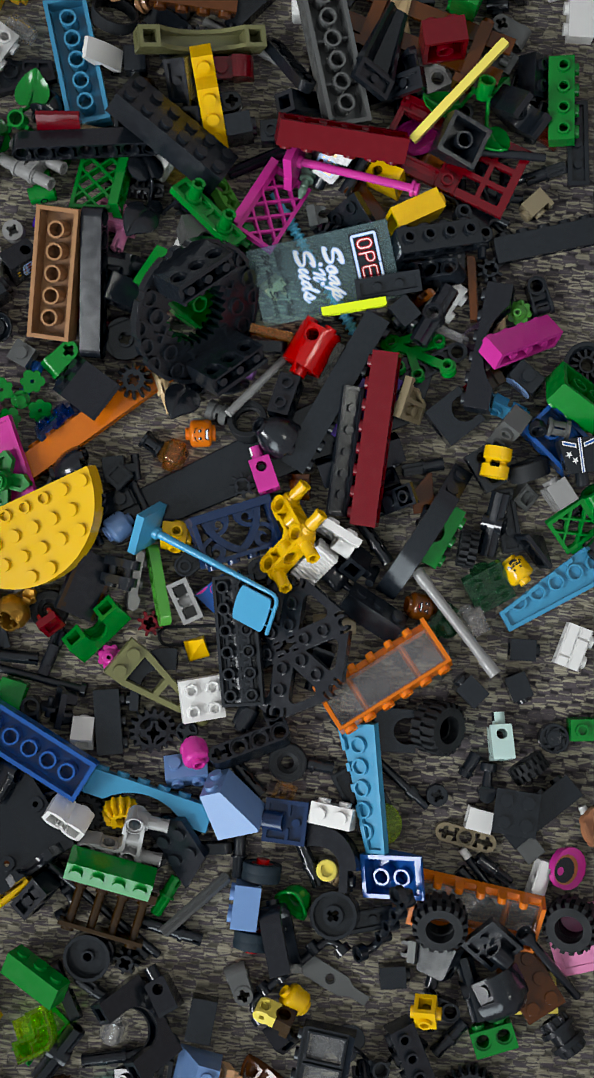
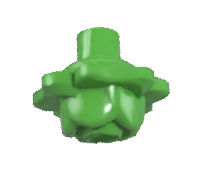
M522 299L513 302L512 311L508 314V320L510 322L514 321L515 325L520 322H527L528 318L532 316L530 304H524Z

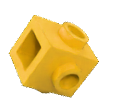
M163 521V532L187 545H191L192 538L189 529H187L183 521ZM160 540V549H165L172 553L184 552Z
M415 993L414 1005L411 1004L410 1018L414 1019L415 1028L437 1030V1022L442 1020V1007L438 1006L437 995Z

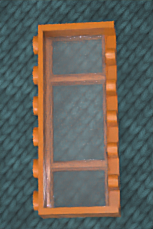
M421 618L420 625L412 630L409 628L403 630L402 636L393 642L391 640L384 642V647L374 654L372 651L365 654L366 659L356 665L354 663L347 666L345 683H342L343 687L337 688L335 685L332 686V691L336 696H328L332 700L323 703V706L341 735L353 733L358 729L357 725L364 721L365 723L372 721L376 718V713L381 710L387 711L395 705V701L400 698L406 699L414 693V689L419 686L423 688L433 681V677L438 674L442 676L451 670L450 667L453 665L452 659L424 618Z
M423 868L425 894L432 895L433 891L438 893L446 891L447 895L452 893L456 895V899L460 898L463 901V905L466 906L468 913V935L493 916L515 936L522 926H530L536 934V941L538 940L546 914L545 896ZM414 906L407 908L408 916L405 920V924L411 926ZM434 919L430 921L431 923L440 926L447 925L450 923L445 919ZM524 945V949L520 951L532 954L534 953V951L526 945Z

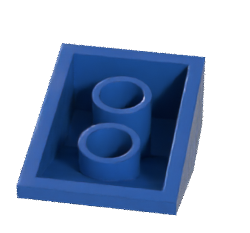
M389 849V853L386 855L366 854L365 851L360 854L363 898L390 899L389 889L400 884L404 888H411L413 890L416 901L426 900L422 856Z

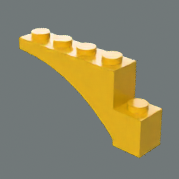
M211 44L189 46L203 128L229 148Z

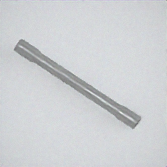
M422 567L415 570L412 574L413 578L425 590L458 633L490 679L501 671L499 667L483 650L444 599Z

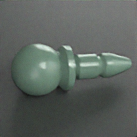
M306 167L301 169L298 199H302L305 196L309 185L314 183V178L317 176Z

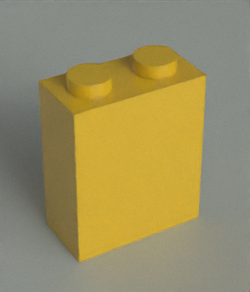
M437 187L391 207L383 220L390 236L400 226L408 225L409 227H414L420 223H430L438 219L446 207V199L443 193L439 192Z

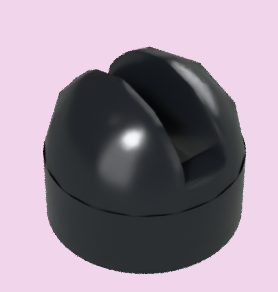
M536 418L529 423L530 436L539 438L547 433L546 424L543 420Z

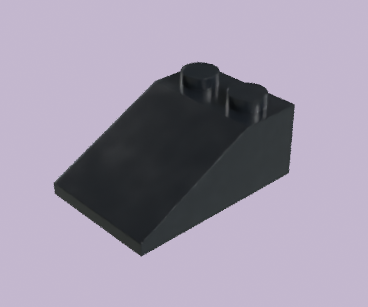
M78 355L76 359L70 362L68 370L64 375L56 380L53 390L95 421L121 386Z

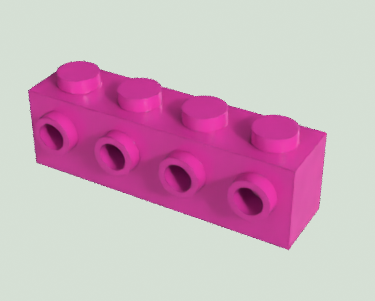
M546 314L541 317H534L525 323L520 322L514 327L504 328L500 332L488 334L482 340L483 344L478 352L495 370L555 347L563 331Z

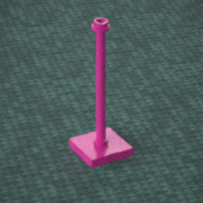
M292 147V149H287L283 157L284 190L291 192L303 167L409 192L410 197L418 196L421 184L417 183L416 180H413L412 183H407L305 158V152L301 151L300 148Z

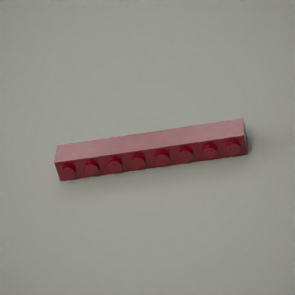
M373 349L372 354L368 356L367 365L370 367V374L365 379L367 396L362 401L364 418L359 423L361 441H358L356 445V454L359 455L358 463H354L353 476H356L355 484H352L350 489V497H353L352 506H349L347 511V519H350L349 524L373 528L379 527L394 418V405L402 354L399 352Z

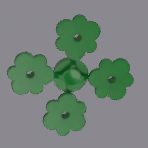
M29 369L25 370L23 377L20 379L23 390H16L15 392L11 389L12 383L6 381L4 377H0V388H2L0 390V402L4 401L5 398H11V404L14 406L9 409L3 408L0 418L12 415L16 429L21 421V416L18 415L17 409H23L28 406L30 411L29 417L34 418L38 423L44 422L45 418H50L51 416L50 410L52 405L50 402L37 399L36 402L30 403L28 393L32 391L39 392L40 387L45 384V378L41 376L38 370L34 372Z

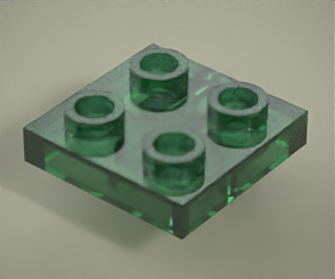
M499 559L489 564L479 562L474 565L473 569L469 570L470 574L461 578L462 584L479 616L517 596L509 583L507 573Z

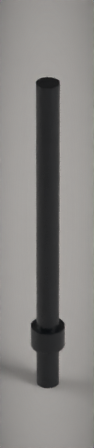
M331 719L330 723L338 730L337 726ZM381 759L382 771L404 791V794L410 800L413 799L426 810L430 803L418 793L419 790L413 784L407 783Z

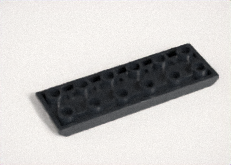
M244 574L245 577L256 582L255 574ZM233 576L212 577L222 708L265 705L261 633L232 617L235 600L240 588L243 585L257 591V588Z

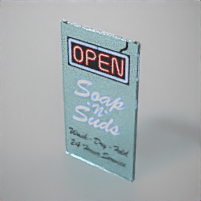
M386 218L246 251V256L250 261V268L255 271L257 277L255 285L259 288L258 302L265 328L306 319L307 315L311 317L322 315L321 307L358 301L354 279L397 272ZM402 294L388 296L386 298L387 300L401 297Z

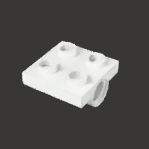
M333 517L324 520L316 529L318 533L332 541L329 548L345 559L352 554L355 548H359L363 541L357 537V532L349 528L344 529L340 526V522Z
M219 673L177 680L183 724L226 717L225 707L222 708Z

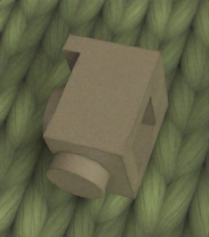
M540 187L520 205L518 209L520 211L519 215L527 223L534 217L538 220L546 212L544 208L547 210L551 209L554 202Z

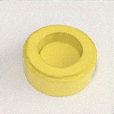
M325 859L318 863L316 873L322 881L328 882L335 879L338 868L334 861Z

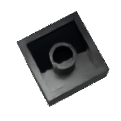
M455 109L446 115L428 153L445 163L474 170L492 130Z

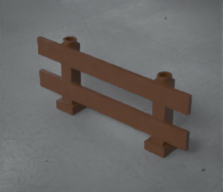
M365 0L372 3L367 17L349 11L358 52L363 48L390 0ZM412 0L407 17L421 22V20L429 17H447L450 13ZM483 18L480 25L466 20L469 41L472 42V45L465 59L436 64L455 71L451 83V88L454 89L480 61L485 47L492 49L504 37L509 42V47L502 54L510 56L516 39L494 31L493 26L495 22L490 18ZM404 32L400 50L405 51L407 47L415 45L417 55L421 58L419 37ZM490 66L483 74L493 76L496 79L495 87H497L504 70ZM474 84L465 92L466 94H469Z

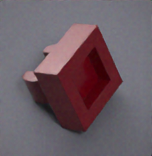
M47 608L48 614L46 616L37 615L38 621L36 625L49 638L66 624L55 611Z

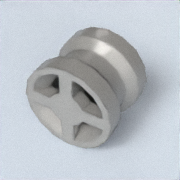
M8 220L2 227L3 236L11 244H16L26 236L24 227L17 220Z

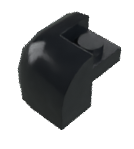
M517 963L512 964L506 970L502 971L499 969L493 975L471 985L481 1005L477 1010L490 1023H495L515 1015L525 1007L524 1005L527 1002L528 986Z

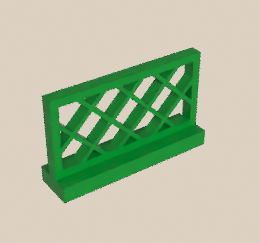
M130 157L109 158L102 164L96 161L99 158L81 159L68 207L82 209L83 206L106 207L108 213H112L113 218H122L132 177L128 171ZM94 163L96 167L87 172L85 167ZM114 164L116 168L108 173L105 168ZM99 172L105 175L97 181L93 178ZM89 179L92 184L83 189L81 184ZM110 180L112 185L104 190L101 185ZM97 188L100 193L91 198L88 193ZM84 196L88 199L83 204H76L77 200ZM104 197L108 199L107 205H98L96 203Z

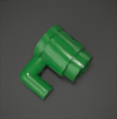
M46 169L44 174L51 177L49 169ZM37 184L27 188L32 205L58 201L55 187L51 191Z

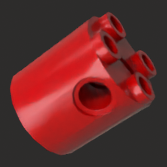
M307 315L282 356L285 361L292 365L289 371L294 375L301 376L302 379L307 374L320 378L341 342V337L336 334L337 331L328 325H325V327L320 326L315 318Z

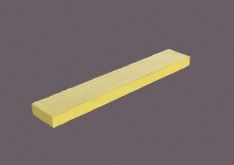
M504 37L492 47L411 133L410 139L415 144L423 138L509 47V42Z

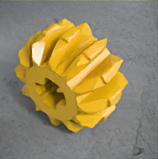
M121 795L117 798L111 797V800H106L102 810V817L106 826H111L112 829L117 827L122 829L129 808L137 805L136 800L130 799L129 796L122 797Z

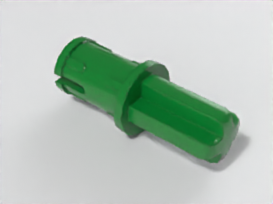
M171 873L163 889L159 890L160 895L157 898L156 904L150 910L155 916H161L170 900H174L173 896L181 885V881L176 875L174 876Z

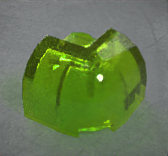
M42 1005L26 1012L25 1016L12 1021L18 1041L11 1044L18 1065L37 1059L54 1047L58 1038V1032L52 1010L49 1011Z

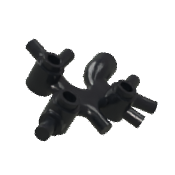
M478 161L475 166V174L484 177L489 165ZM500 171V185L506 188L511 177ZM524 175L521 176L517 185L526 183ZM461 179L458 185L459 189L466 191V179ZM475 182L476 187H477V189H478L479 186H480V183ZM485 187L481 194L485 201L495 206L498 205L502 197L501 193ZM513 192L507 207L510 203L522 204L523 195H515ZM443 193L445 199L455 207L452 221L462 217L478 219L481 234L485 235H482L484 242L477 249L478 259H486V250L489 249V242L493 237L491 225L496 223L507 228L510 220L504 217L498 219Z

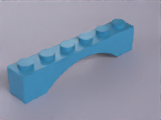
M99 763L82 791L102 799L121 793L147 795L167 805L177 816L186 817L192 828L196 831L206 833L210 826V820L200 798L199 800L193 799L190 793L179 791V793L170 791L171 787L167 785H152L150 780L143 777H138V780L131 778L130 773L118 770L117 773L110 771V767Z

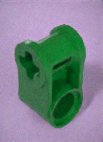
M73 341L63 342L57 349L46 356L40 364L57 380L62 372L65 373L68 370L70 362L76 359L78 355L80 356L79 345ZM67 347H74L73 355H66L68 353Z

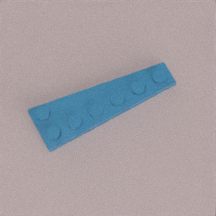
M585 546L499 612L508 632L594 587V560L587 555L588 550Z
M361 723L357 725L358 729L349 735L346 733L341 735L339 730L338 732L342 750H345L348 762L346 767L347 772L350 771L353 783L350 784L351 790L356 796L357 804L355 807L359 818L366 854L386 855L389 853L379 725L378 723Z

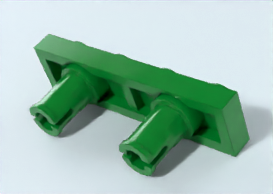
M185 177L171 187L170 193L215 238L220 239V241H227L236 247L245 242L247 236L233 223L237 215L235 210L227 208L222 212L202 193L206 185L202 178H195L191 182Z

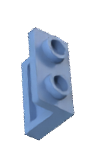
M181 754L163 756L167 786L172 789H181L184 786H203L209 774L208 763L202 769L195 770L184 765Z

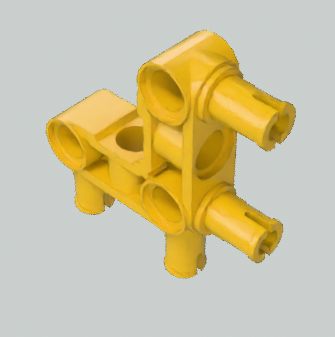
M302 479L299 480L290 492L276 495L273 498L271 510L276 520L280 522L284 529V534L277 544L271 547L260 560V570L267 573L269 578L275 581L279 591L282 593H288L292 589L286 574L303 555L307 562L311 564L316 563L320 559V555L314 546L316 529L327 519V515L324 511L317 508L307 518L300 505V500L311 487Z

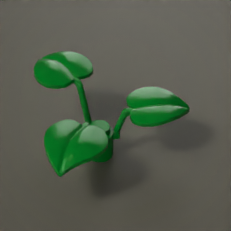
M37 68L27 72L15 89L16 102L26 107H21L19 110H11L7 115V124L4 120L0 119V135L5 136L0 153L10 148L9 142L11 137L9 134L12 132L13 127L17 130L26 129L34 131L28 126L29 118L24 114V112L30 110L31 103L47 104L49 101V85ZM71 159L62 160L64 162H67L68 166L71 163Z
M488 74L481 75L477 86L472 87L461 103H459L458 99L442 117H446L449 112L455 109L462 108L471 96L475 94L478 101L486 102L484 126L492 130L484 149L497 152L508 151L510 147L509 136L500 127H489V112L491 99L503 83L510 85V77H501L498 86L495 87L496 79ZM450 92L423 93L424 103L432 112Z

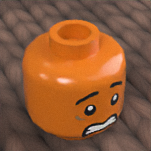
M208 419L192 420L190 426L185 427V438L190 440L192 447H210L213 442H216V426L212 425V422Z

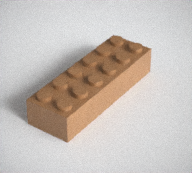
M36 204L27 337L63 342L76 340L80 299V216L82 209Z

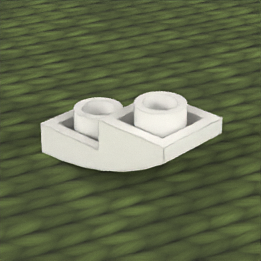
M85 36L82 58L93 65H102L113 73L121 72L123 51L105 41Z

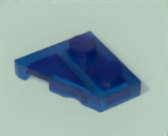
M69 402L65 405L64 403L57 405L53 409L54 413L48 417L45 415L35 422V433L41 442L47 438L45 436L46 433L53 428L56 430L75 413Z

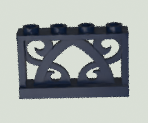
M268 493L185 520L195 549L207 555L206 547L213 541L215 545L212 546L211 553L214 550L219 551V556L214 560L220 563L228 562V565L241 562L240 557L247 555L248 559L260 556L259 551L265 549L268 551L271 547H274L282 538V535L271 510L272 500L270 494ZM260 506L263 507L267 522H260ZM246 513L248 515L246 520L251 519V522H244L241 519V515ZM230 515L239 525L250 527L245 540L240 546L220 537L228 528V516ZM216 521L221 522L223 526L218 533L215 532V530L219 529L215 527ZM198 525L208 536V539L203 543L197 528ZM259 526L266 527L271 531V539L268 542L260 540L262 534H267L262 530H258ZM252 542H254L257 546H259V547H256V548L247 550V549L250 547V545L252 544ZM226 550H227V551H230V552H233V553H237V554H234V555L225 557V556H226ZM198 559L201 570L208 568L209 572L217 570L214 566Z

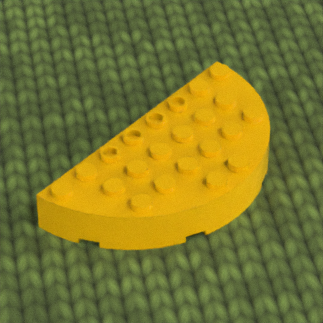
M96 465L85 466L0 507L1 589H26L55 581L73 570L82 558L88 554L98 535L103 516V488Z

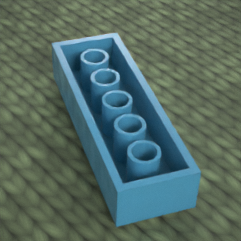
M43 0L65 111H79L82 125L86 124L96 127L112 126V116L105 111L109 101L101 65H93L82 58L85 36L95 38L88 1Z

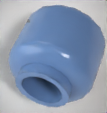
M117 511L104 519V527L101 529L110 542L120 543L132 535V525L135 522L129 513L124 514L121 511Z

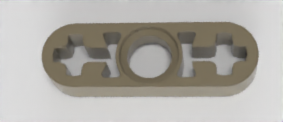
M440 821L435 826V835L443 842L484 853H490L496 847V839L492 834L489 835L466 829L463 825L449 821ZM447 826L449 831L455 832L454 828H458L455 840H452L453 835L445 834V837H442L439 829ZM463 831L471 833V839L466 843L461 842L459 839V835ZM475 834H479L477 838L481 840H485L486 837H489V841L492 842V844L487 845L486 848H483V844L481 842L476 841V846H474L473 844L476 839Z

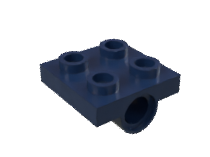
M266 797V805L261 823L263 829L261 841L304 847L306 844L310 802Z

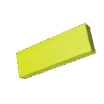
M386 296L325 306L321 307V311L324 317L366 311L367 309L387 307L388 304Z

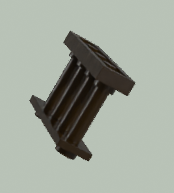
M75 882L76 888L67 916L60 915L57 924L68 931L76 929L124 943V946L129 949L136 950L137 947L142 949L143 939L138 938L146 909L150 905L155 906L158 893L151 892L149 900L146 902ZM88 886L95 888L97 894L88 922L75 919L83 891ZM112 893L117 895L116 898L118 900L109 928L107 929L97 926L96 923L105 895ZM132 899L138 901L137 904L139 906L130 934L117 932L125 903Z

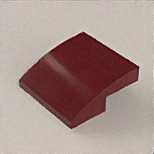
M35 111L37 130L82 129L79 111Z

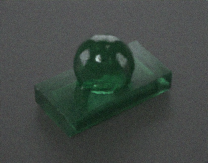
M448 602V604L457 614L459 610ZM440 610L437 611L428 624L438 639L440 636L446 639L453 638L457 634ZM426 634L422 635V637H424L427 641L431 643Z

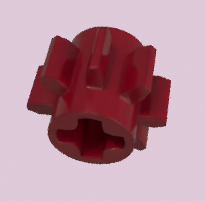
M153 610L151 615L144 611L145 617L137 619L142 625L138 630L144 629L146 631L145 636H148L151 631L155 636L158 635L156 629L164 628V626L158 625L157 617L155 616L156 611ZM152 617L156 626L148 629V624L145 621L150 620Z

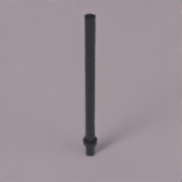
M52 861L47 868L56 875L57 880H62L75 891V882L63 878L65 868L62 869ZM84 889L82 897L93 906L95 896L87 889ZM103 903L100 912L111 921L114 912ZM122 918L120 919L118 927L129 935L132 927ZM139 933L138 938L143 939L142 947L153 957L158 958L161 951Z

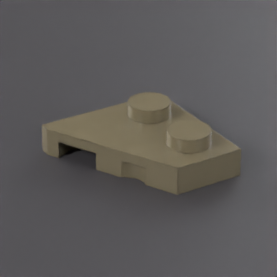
M406 375L398 400L394 405L393 416L420 426L426 403L422 399L420 389L415 388L413 385L416 381L415 378Z

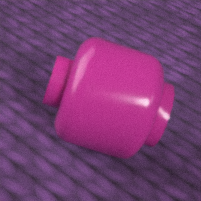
M190 736L181 744L180 753L186 767L198 770L202 769L209 762V749L203 738Z

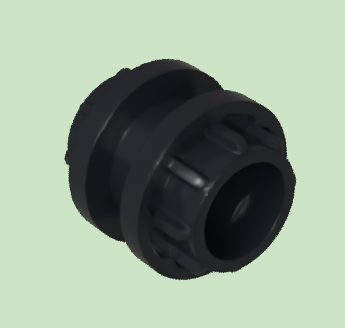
M559 1011L558 1014L552 1015L542 1023L540 1030L543 1035L541 1038L544 1042L551 1040L554 1044L551 1050L554 1056L568 1060L585 1047L586 1041L583 1038L585 1033L581 1028L575 1030L571 1024L575 1021L572 1015L567 1016L564 1011Z

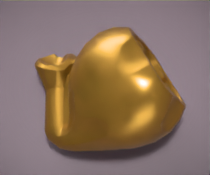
M26 588L16 594H7L0 599V626L2 629L11 632L27 624L31 617L29 606L36 603L37 590Z

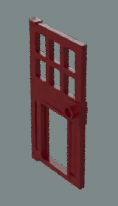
M413 95L405 96L389 129L396 130L403 115L422 123L431 111L425 105L424 100ZM441 117L432 129L439 131L445 117ZM510 142L509 150L532 152ZM408 154L405 164H398L397 167L404 169L405 175L432 188L437 187L438 191L501 219L526 165L530 161L519 160L516 168L512 169L498 162L499 158L491 159L480 156L479 161L489 165L484 177L465 168L445 162L439 170ZM494 168L511 176L506 188L489 180ZM463 176L480 183L475 195L458 188ZM485 187L502 194L497 206L480 199Z

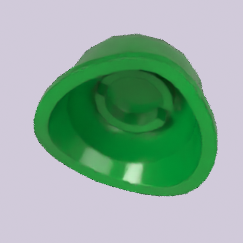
M292 884L279 891L274 899H279V903L284 902L287 905L292 916L302 921L306 919L312 900L309 892L304 887Z

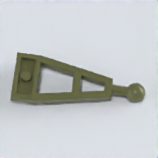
M131 637L106 666L104 673L120 685L181 713L180 700L176 703L160 695L168 685L179 695L178 683L145 646ZM144 657L163 677L152 691L127 679ZM210 720L194 723L197 726L202 727L207 725Z

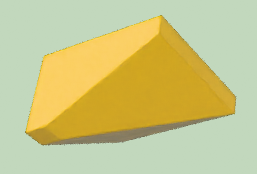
M204 635L183 641L189 662L210 656Z

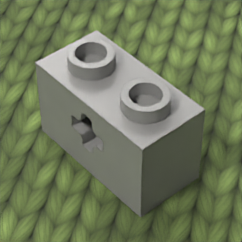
M184 577L166 586L183 625H187L205 616L188 577Z

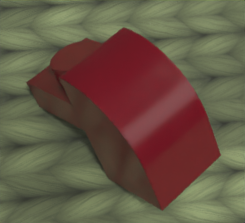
M231 54V56L213 57L217 80H233V83L255 82L253 56Z

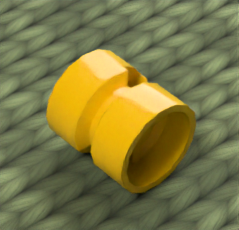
M485 445L483 457L486 460L481 464L479 475L492 479L507 480L510 469L507 463L511 462L513 449L497 445ZM492 462L500 463L499 467L492 466Z

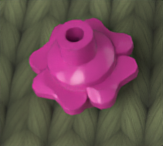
M116 644L112 646L104 645L103 650L98 651V663L103 664L105 669L121 649H118Z

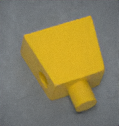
M377 160V162H371L365 173L407 182L404 169L388 165L384 161ZM366 182L368 187L395 201L399 200L403 192L402 190Z

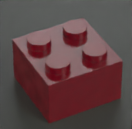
M450 14L447 17H429L421 20L418 42L422 65L465 59L469 42L465 14Z

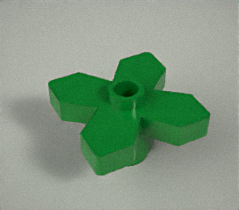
M4 450L0 453V507L11 502V490L25 492L33 485L27 474L13 473L16 459L9 450Z

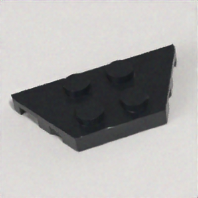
M161 815L159 818L170 819L167 833L149 829L148 831L183 886L187 888L193 882V878L200 870L202 863L206 860L209 853L186 817Z

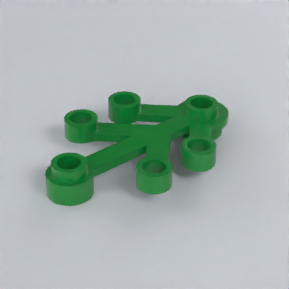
M412 334L402 337L388 335L381 342L383 351L399 352L407 356L412 370L411 377L415 378V383H421L425 379L424 371L420 368L418 360L438 368L441 376L444 378H452L457 373L456 363L453 360H441L424 353L445 347L446 340L442 334H436L427 348L417 345L413 347L406 346V344L412 343L410 340ZM401 361L402 369H400L399 375H403L406 372V366L403 361Z

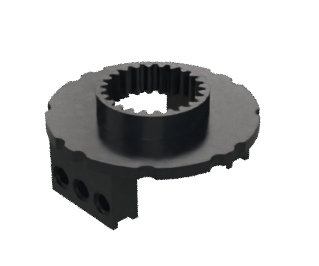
M211 236L189 238L180 246L174 245L170 247L166 255L158 257L144 275L138 287L139 295L133 302L131 333L136 338L134 346L137 354L143 356L142 362L159 377L167 381L174 380L179 384L195 383L219 397L268 362L262 351L264 348L263 344L250 338V329L256 321L258 312L259 288L255 285L257 277L255 271L249 267V259L238 247ZM211 288L209 293L213 294L210 298L213 305L209 306L211 313L206 314L207 322L202 321V328L197 327L195 334L190 332L189 336L182 335V337L174 335V331L169 329L171 324L167 322L170 318L167 311L171 310L169 302L175 301L186 307L188 306L187 303L199 295H204L205 291Z

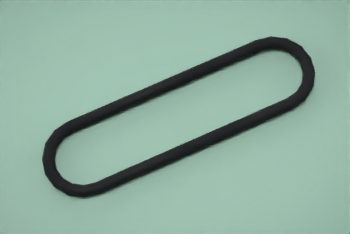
M215 624L167 625L159 630L158 640L162 645L167 647L184 646V643L168 644L163 642L161 639L162 631L170 628H202L216 626ZM206 642L207 646L217 645V642Z

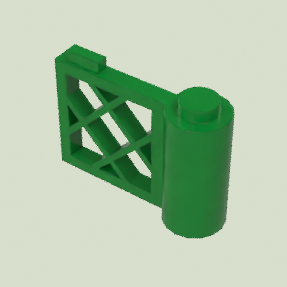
M594 484L586 487L581 492L580 497H578L579 499L544 521L567 555L569 553L575 554L583 548V543L594 536V528L588 532H582L584 522L594 524ZM581 505L583 508L581 517L572 516L573 509ZM559 519L565 520L563 529H555L552 524ZM570 520L579 521L577 531L568 530ZM566 535H576L574 542L566 546Z

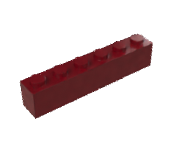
M279 112L274 136L276 145H279L282 149L300 148L301 151L307 153L319 151L327 156L339 154L347 159L358 157L373 163L377 162V160L385 161L386 164L392 166L405 164L410 143V137L405 131Z

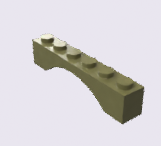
M138 24L133 31L135 54L190 53L189 46L207 43L211 44L212 54H260L267 47L265 25H240L221 29L189 30L167 27L160 24Z

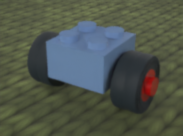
M263 857L244 860L242 878L237 879L236 883L232 882L229 900H233V904H229L226 921L231 922L230 929L234 930V948L249 954L265 953L261 930L257 926L262 885H277L280 883L281 864Z

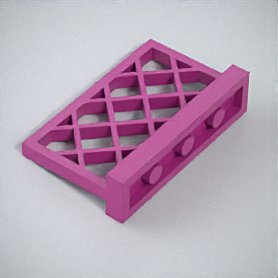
M271 157L236 210L237 215L233 222L247 236L248 240L269 254L272 253L312 190L308 187L302 199L294 198L291 191H287L289 198L280 199L278 190L284 189V185H276L274 176L278 174L284 178V170L277 166L279 161ZM298 179L294 188L299 189L301 182ZM273 191L275 200L266 201L264 192ZM291 203L293 212L284 213L282 204ZM277 204L279 214L270 215L268 205ZM263 206L265 215L256 216L254 207ZM281 218L283 227L274 229L272 219ZM267 220L269 229L260 230L258 221ZM245 222H253L255 231L249 232L242 225ZM271 234L272 245L269 246L265 243L261 235Z

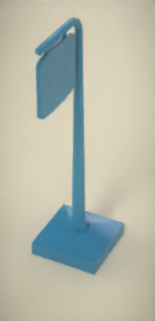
M159 501L137 514L127 552L136 555L160 539L271 595L274 598L273 609L271 608V598L243 585L237 594L232 614L234 619L258 632L262 631L264 626H266L265 635H269L279 604L278 597L273 591L163 532L161 525L167 507L163 502ZM270 610H271L272 612H271V615H270L268 624L266 625V621H267V619H268L269 612H270Z

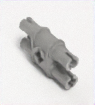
M13 138L9 142V147L11 150L13 145ZM4 152L0 153V166L10 170L13 176L26 180L28 184H37L48 191L55 187L56 181L53 177L44 174L45 170L49 168L60 175H64L68 170L67 162L62 160L19 161Z

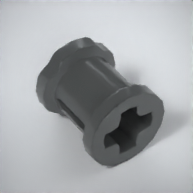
M549 417L546 425L547 433L545 435L548 437L555 435L568 439L572 421L554 420L553 417Z

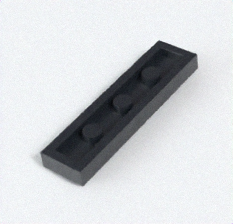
M588 100L575 101V104H579V117L575 118V125H579V138H575V146H566L567 187H588L590 185Z

